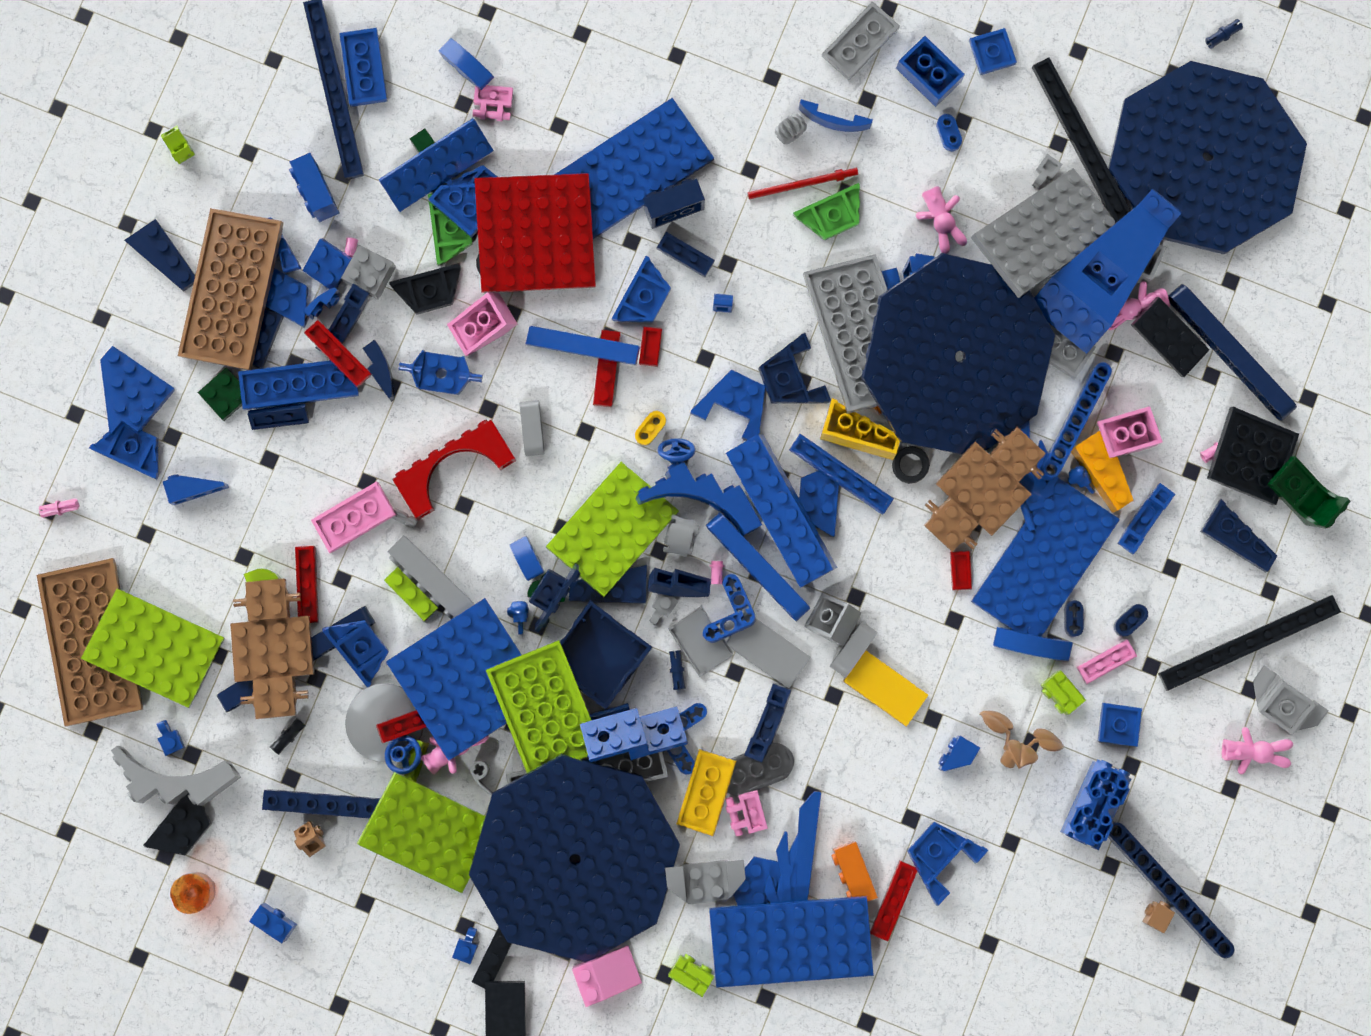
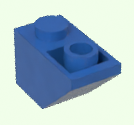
M962 736L953 737L948 744L950 748L946 755L943 754L938 762L940 765L938 769L948 771L971 765L980 747Z

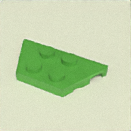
M857 183L795 211L793 216L823 240L859 225L860 184Z
M429 202L437 265L441 266L473 245V240Z

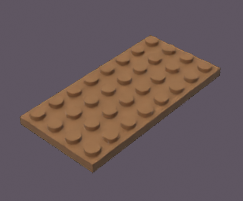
M210 208L177 356L252 370L284 222Z
M110 558L36 575L64 726L68 727L144 710L139 685L81 659L116 589H120L115 559Z

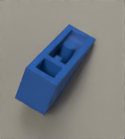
M179 474L167 477L168 480L163 481L167 499L171 505H178L229 488L225 482L179 476Z

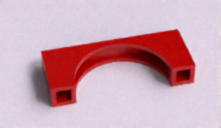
M492 420L480 422L477 425L478 428L473 431L470 429L465 431L458 440L455 441L453 439L444 445L445 448L440 451L436 449L428 454L429 457L425 460L419 459L411 465L410 469H403L395 474L396 477L392 480L417 520L435 511L430 501L429 484L435 468L445 458L460 452H474L490 459L500 471L516 462L515 457Z

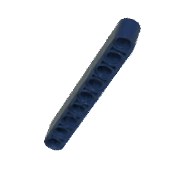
M1180 284L1168 295L1169 303L1278 420L1283 421L1297 408V405L1186 285Z
M364 606L331 626L366 620L371 627L376 622L367 607ZM323 631L311 637L313 661L335 648ZM253 680L237 682L216 695L226 713L239 707L241 701H248L240 700V698L252 696Z
M1112 821L1113 826L1116 825L1119 832L1115 836L1110 832L1109 840L1214 954L1222 958H1230L1235 951L1231 941L1123 824ZM1127 840L1132 842L1130 850H1126L1124 846ZM1140 855H1144L1146 859L1142 865L1138 863ZM1157 869L1159 876L1153 880L1151 874ZM1168 884H1171L1172 886V892L1170 894H1166L1165 887ZM1181 899L1186 901L1183 909L1179 908V901ZM1195 914H1198L1199 921L1196 924H1194L1192 922V917ZM1211 928L1213 935L1207 938L1206 931ZM1225 943L1226 951L1221 953L1219 948L1221 944Z

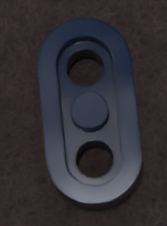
M1141 604L1131 606L1115 621L1113 626L1115 633L1121 637L1131 635L1147 620V608ZM1135 611L1140 613L1138 618L1134 616ZM1121 624H1125L1126 629L1124 631L1120 628Z

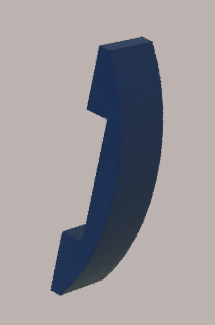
M355 283L352 284L344 298L343 306L328 329L342 344L354 328L370 293Z
M776 684L772 685L766 700L767 704L744 756L763 763L782 721L791 690Z

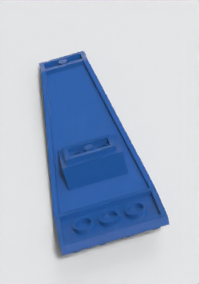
M1152 189L1135 208L1055 273L1034 297L1047 322L1087 354L1112 326L1167 230L1182 212L1156 190ZM1096 264L1100 265L1101 270H1096L1094 266ZM1109 277H1114L1116 282H1110Z

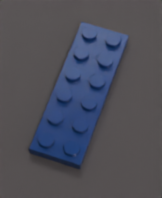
M472 118L378 180L397 210L401 212L494 150L475 119Z
M330 360L238 372L243 410L359 396L358 388Z

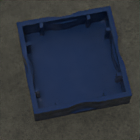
M589 601L574 621L572 628L560 640L579 690L605 710L610 706L653 648L592 601Z

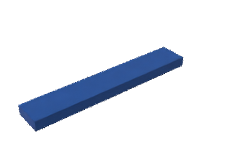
M529 326L525 343L529 346L630 365L637 364L640 346L535 326Z
M802 434L797 436L789 449L793 454L883 515L892 503L893 497Z

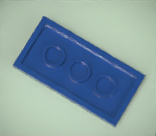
M377 28L340 33L350 107L388 102Z

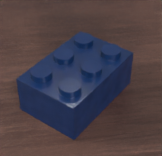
M691 178L681 182V185L667 186L664 188V191L659 193L651 192L643 198L644 210L652 229L703 211L705 208V198L697 179L692 180Z

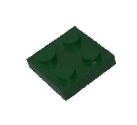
M227 367L197 392L223 421L242 406L239 380Z

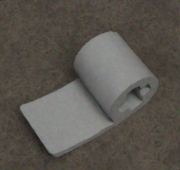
M484 761L474 762L470 768L471 775L484 791L492 795L493 792L481 782V779L489 773V765ZM478 764H479L480 766H484V768H485V769L482 771V772H483L482 775H481L480 773H476V771H475V770L478 769V768H477V765H478Z

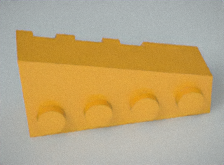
M1100 431L1073 447L1071 453L1079 465L1087 469L1092 479V484L1112 513L1134 501L1118 457L1109 458Z

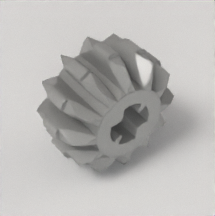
M792 114L779 123L775 129V134L783 144H789L806 131L807 124L799 114Z

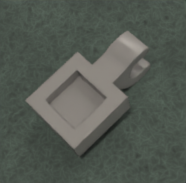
M1047 154L1036 169L1039 176L1032 186L1039 189L1046 178L1051 181L1063 164Z
M660 594L652 605L656 611L649 621L656 625L662 615L668 617L678 603V600L672 596Z

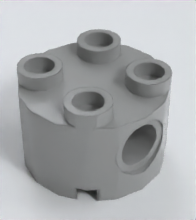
M672 514L671 519L674 522H669L664 544L668 546L663 547V552L675 553L686 557L687 554H692L694 544L691 541L692 537L697 535L699 525L695 524V520L683 519Z

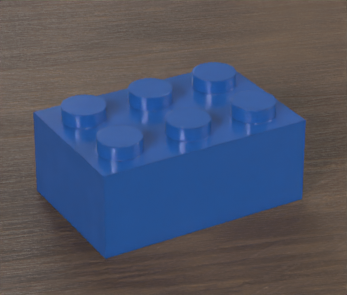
M926 36L898 61L896 67L935 107L962 82L965 76Z
M307 153L289 161L292 167L289 171L297 183V189L303 197L304 204L312 218L316 217L320 223L340 214L312 154Z

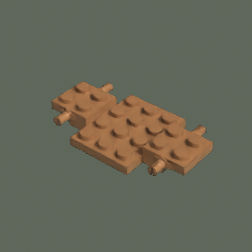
M1018 427L1005 437L996 429L995 433H992L991 436L999 444L990 454L978 443L974 442L935 483L949 497L939 507L931 500L928 501L929 504L926 503L924 505L932 512L931 518L924 526L952 552L964 542L971 549L975 548L973 545L977 546L978 543L970 535L978 525L982 526L992 536L1032 495L1019 481L1030 472L1038 479L1044 475L1037 467V464L1046 453Z
M286 579L245 582V598L233 599V603H236L233 606H245L248 613V621L250 622L230 623L235 682L253 680L252 696L241 697L240 700H248L241 701V705L253 704L255 719L296 715L297 699L309 698V695L301 696V694H309L308 690L296 691L295 676L314 674L310 616L290 618L289 604L293 601H301V593L289 594L286 587Z

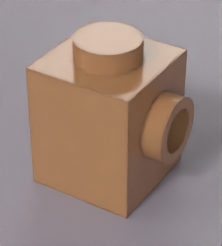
M1161 900L1159 903L1153 901L1152 904H1148L1144 912L1146 915L1142 922L1159 932L1165 933L1175 912L1170 910L1171 906Z

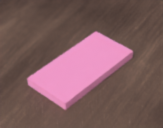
M375 482L311 521L329 553H333L397 514L379 482Z

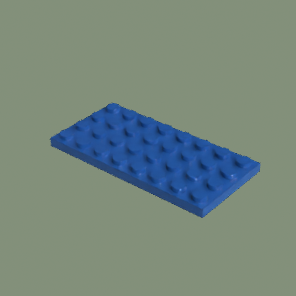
M671 98L554 175L589 173L592 235L594 239L644 206L643 198L651 192L659 193L664 191V188L667 186L677 185L712 162L714 157L677 103Z
M1059 477L1060 483L1054 486L1055 494L1051 496L1052 499H1046L1043 508L1031 512L1036 530L1029 531L1026 522H1024L971 600L973 604L1008 628L1036 636L1044 634L1120 520Z
M867 896L709 908L716 988L874 976Z

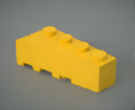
M834 398L831 399L820 440L894 460L900 441L893 431L872 422L868 417L856 412L847 414L844 405L838 403Z

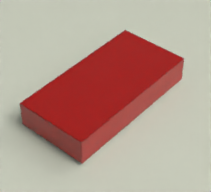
M643 326L639 365L658 367L662 336L661 328Z
M970 551L950 552L952 590H971Z

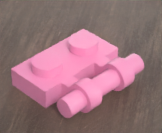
M486 85L480 90L475 86L474 105H481L480 110L473 109L472 116L480 117L481 120H486V118L496 119L501 122L503 120H510L511 113L504 112V108L512 107L513 88ZM487 106L497 107V111H487Z
M757 790L738 795L740 803H734L733 797L725 799L727 804L726 811L730 814L732 821L730 825L731 829L735 832V836L743 834V827L748 828L749 834L768 829ZM743 810L745 819L739 820L737 811Z

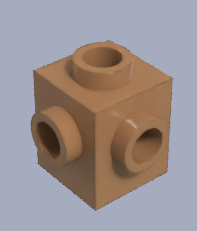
M308 821L294 831L296 846L309 857L326 847L322 837L324 832L319 825L315 826L311 821Z

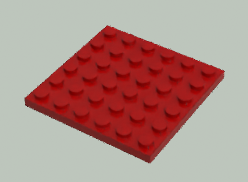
M589 173L474 178L481 293L596 287Z

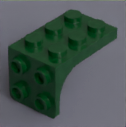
M1291 456L1267 484L1307 526L1324 529L1331 527L1335 523L1336 518L1347 509L1348 504L1351 502L1349 498L1338 496L1325 488L1296 456Z

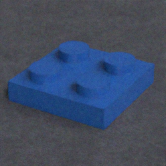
M1005 28L969 39L980 75L1016 65L1017 61Z
M321 238L302 271L327 288L332 289L335 287L337 289L342 281L341 277L352 258Z
M1102 703L1098 742L1138 747L1142 708Z

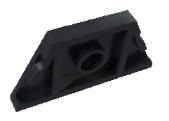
M460 263L394 280L389 282V285L416 315L453 305L461 266Z
M188 793L180 799L143 846L184 856L187 855L212 825L209 816L205 812V807L197 804L194 805L188 798Z

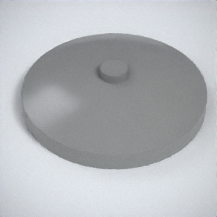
M376 684L361 691L349 705L345 719L346 733L352 746L364 757L374 761L385 762V750L390 741L381 742L376 725L416 710L403 688L394 684ZM423 729L407 735L415 740H420ZM400 741L394 747H406L409 742Z

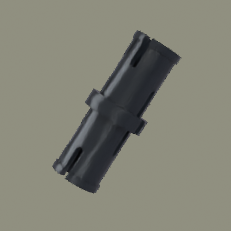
M296 718L286 730L281 732L279 738L270 748L279 755L290 742L292 743L295 740L294 738L306 725Z

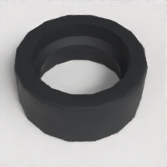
M915 446L901 449L896 454L892 463L895 476L900 481L908 484L917 483L922 480L930 467L926 452ZM907 454L917 455L922 461V469L915 476L905 475L900 469V461Z

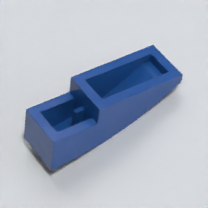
M452 38L438 50L446 62L456 68L459 74L480 90L494 78L474 56Z

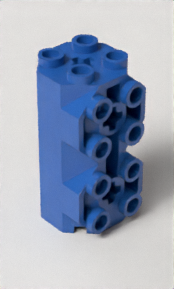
M1098 759L1092 762L1060 831L1066 834V836L1082 844H1088L1096 850H1099L1103 841L1107 840L1113 828L1112 821L1119 806L1124 804L1130 791L1128 786L1131 782L1129 772L1123 769L1111 768L1112 764Z

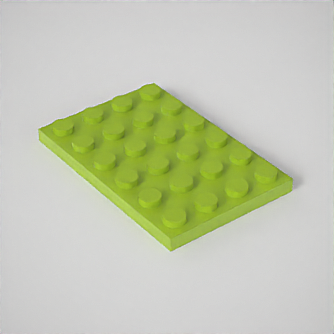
M623 462L617 465L546 545V548L570 569L573 568L575 563L578 564L579 577L603 597L608 594L672 520V514L677 515L679 512L665 498L653 499L639 505L635 499L639 494L638 491L646 486L651 488V486Z
M117 588L81 659L190 708L224 637Z
M559 640L486 670L527 773L561 754L579 760L588 757L580 724L592 720Z
M394 772L357 844L463 893L470 879L469 871L485 815Z

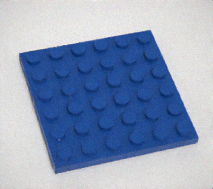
M484 598L387 660L386 663L444 755L450 761L507 724L486 670L519 657L522 654L486 598Z

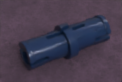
M1235 19L1227 26L1220 27L1216 33L1205 39L1206 45L1211 43L1208 47L1212 49L1222 41L1229 40L1230 36L1243 29L1242 23L1237 25L1240 20Z
M681 650L669 651L671 669L669 670L672 673L673 690H679L678 681L680 689H686L683 675L685 668L682 667Z

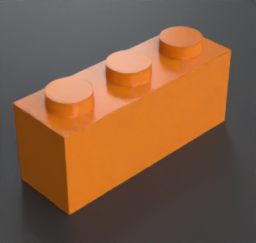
M856 841L834 848V854L831 856L835 866L839 865L841 872L838 874L842 884L846 883L849 890L846 891L847 897L867 896V902L878 898Z

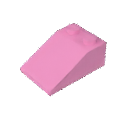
M487 292L447 324L465 356H469L495 341L518 325L500 293Z
M1150 406L1097 422L1109 458L1139 452L1162 443Z
M628 945L601 955L596 959L575 965L572 968L585 1007L606 1000L642 983Z

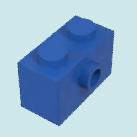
M266 903L258 907L249 921L281 944L287 941L297 926L295 922L285 916L286 914L278 908L274 909Z

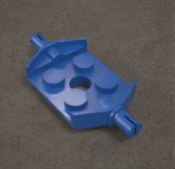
M425 350L421 351L413 363L406 364L400 362L398 368L399 371H408L412 374L417 389L459 395L469 382L482 383L483 375L473 374L469 371L464 356L457 357L425 352ZM440 369L447 371V375L443 379L436 376L437 371Z

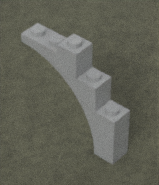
M116 746L111 750L114 754L113 760L118 766H122L125 770L123 772L124 776L131 782L126 786L129 790L128 796L133 802L144 803L159 792L158 797L163 803L173 805L189 793L188 798L194 805L204 806L241 778L233 764L226 760L198 774L166 776L141 765L124 747Z

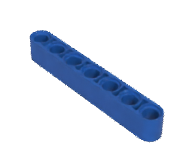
M1101 362L1090 372L1040 468L1044 473L1041 476L1044 480L1051 481L1060 474L1111 376L1112 368L1109 364ZM1097 370H1102L1105 376H1100ZM1089 385L1096 388V393L1090 391ZM1080 402L1087 403L1088 409L1082 408ZM1072 418H1077L1079 425L1073 424ZM1068 434L1071 437V442L1066 441L1063 435ZM1055 450L1060 451L1063 457L1058 458L1055 455ZM1046 468H1053L1054 475L1049 474Z
M720 512L705 525L792 619L797 622L810 609L808 604Z

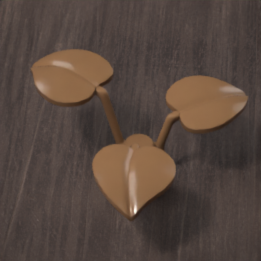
M982 711L979 714L992 731L1000 734L1006 733V741L1003 747L1005 752L1000 759V762L1005 767L1014 768L1017 765L1018 769L1035 763L1038 760V755L1031 748L1034 743H1039L1040 747L1047 751H1059L1064 748V745L1056 735L1042 728H1038L1033 732L1035 739L1028 745H1024L1017 740H1010L1011 733L1009 730L1013 729V724L1008 717L996 711Z

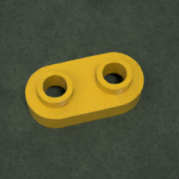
M653 411L646 417L635 432L637 443L646 446L653 442L666 424V418L662 412ZM655 418L660 420V423L657 425L653 423ZM643 433L648 434V438L642 439L641 435Z

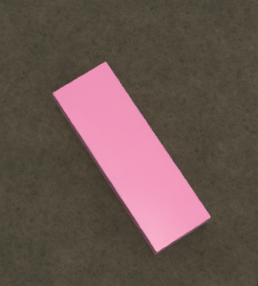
M1128 639L1076 668L1084 682L1088 684L1137 657Z

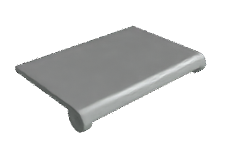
M699 608L668 628L699 677L733 656L723 640L710 643L703 637V629L711 624L702 608ZM710 629L707 637L714 638V634L717 631Z

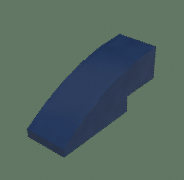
M373 340L362 348L373 363L367 369L392 402L395 400L390 366L380 346Z
M654 568L649 575L648 591L676 597H708L710 595L711 579L675 569L672 573Z

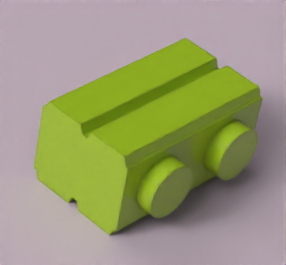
M1061 670L1056 671L1041 684L1043 688L1041 692L1047 699L1052 698L1056 703L1054 707L1060 714L1069 715L1086 701Z
M680 954L668 977L703 997L714 978V974L711 973L713 970L705 964L699 966L694 963L696 959L688 954H685V956Z

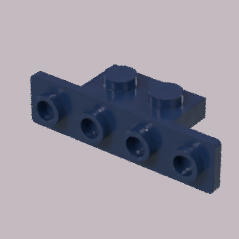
M575 563L566 578L548 569L529 598V603L543 610L535 624L536 632L539 633L541 628L545 629L549 623L551 613H555L558 610L561 598H565L568 595L571 583H575L580 576L578 564Z

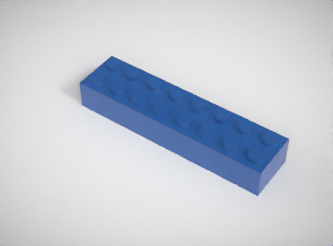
M757 434L726 453L728 459L799 587H804L838 568L765 436Z

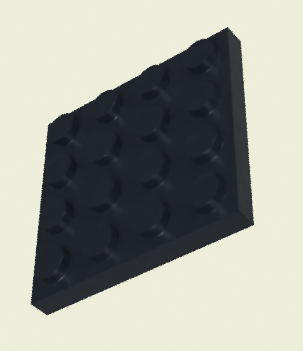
M1230 407L1207 479L1270 505H1277L1279 496L1267 484L1293 455L1299 434L1236 407Z

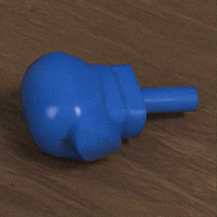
M1076 466L1069 471L1068 482L1070 484H1078L1080 488L1085 486L1091 494L1095 493V490L1090 485L1092 479L1085 467Z
M514 601L507 608V615L513 618V622H518L519 635L523 634V622H527L529 608L525 601Z

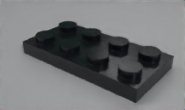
M1156 297L1131 324L1181 377H1185L1210 350L1160 297Z

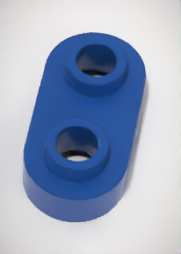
M950 114L941 115L938 118L936 127L943 147L951 152L956 151L962 144V137L956 120ZM944 121H949L950 125H945ZM950 138H954L956 142L952 143Z

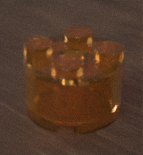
M192 872L175 880L170 890V897L174 907L185 914H193L206 909L211 905L215 897L214 881L201 872ZM194 889L196 896L192 897L193 893L190 890Z

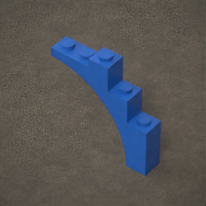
M676 462L668 467L669 470L665 474L667 480L664 477L656 481L655 486L642 488L638 491L639 494L635 498L639 505L664 497H684L700 501L722 513L742 536L753 532L762 525L740 485L736 487L731 485L722 492L712 473L708 476L706 474L700 475L696 478L695 482L685 462L681 464Z

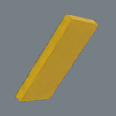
M868 651L863 653L849 675L843 680L848 686L906 727L928 697L927 693Z
M699 749L676 823L677 825L714 836L737 761Z

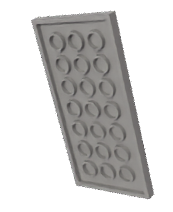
M1072 168L976 232L971 239L1019 298L1073 260L1115 224V220L1075 169Z
M876 254L804 272L803 277L847 414L878 406L861 378L867 360L868 344L872 337L873 321L879 305L877 304L878 298L887 291Z

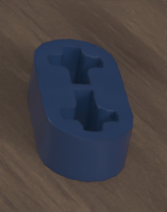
M1077 600L1069 601L1064 608V629L1070 637L1081 635L1084 629V609L1081 602ZM1073 604L1079 609L1075 612V617H1073V611L1069 610V607H1072ZM1073 620H1075V626L1079 628V630L1075 631V634L1073 630L1069 629L1070 626H1073Z

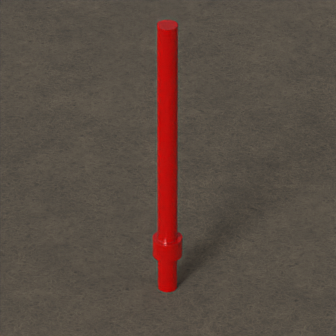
M857 167L848 170L839 169L835 170L834 173L747 192L748 199L833 180L837 182L842 181L844 178L859 175Z

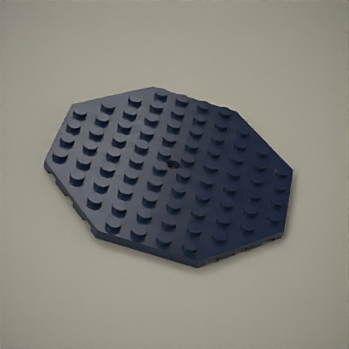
M1189 61L1124 99L1108 169L1119 184V189L1125 198H1128L1133 208L1154 189L1182 212L1169 227L1163 240L1226 254L1293 213L1307 143L1263 78ZM1209 152L1212 160L1206 161L1203 158V154Z
M941 253L879 296L877 314L874 317L871 330L872 337L866 353L867 360L861 378L900 442L958 454H964L976 442L986 451L998 443L991 436L992 433H995L996 429L1005 437L1016 427L1019 428L1037 415L1055 334L1030 290L1018 298L992 264ZM958 351L963 352L962 361L958 362L955 355Z
M561 754L492 793L469 876L508 943L588 962L657 924L667 891L665 868L674 867L680 843L642 775L631 774L623 770L605 767L590 761L579 760ZM578 854L581 857L578 864L569 861L571 855Z

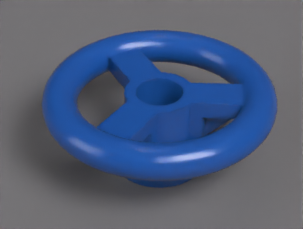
M673 438L663 441L658 446L657 451L663 459L668 460L671 464L676 462L681 464L685 460L692 458L696 449L693 443L688 440ZM672 444V447H671L670 450H668V451H666V452L663 451V449H664L666 446ZM678 444L685 445L689 447L690 450L683 449L681 446H678Z
M408 735L391 740L385 750V762L388 768L398 774H408L415 770L420 763L422 754L419 743ZM400 741L409 742L406 747H394ZM414 748L416 753L415 760L409 766V752ZM391 758L396 762H401L403 769L396 767L392 763Z

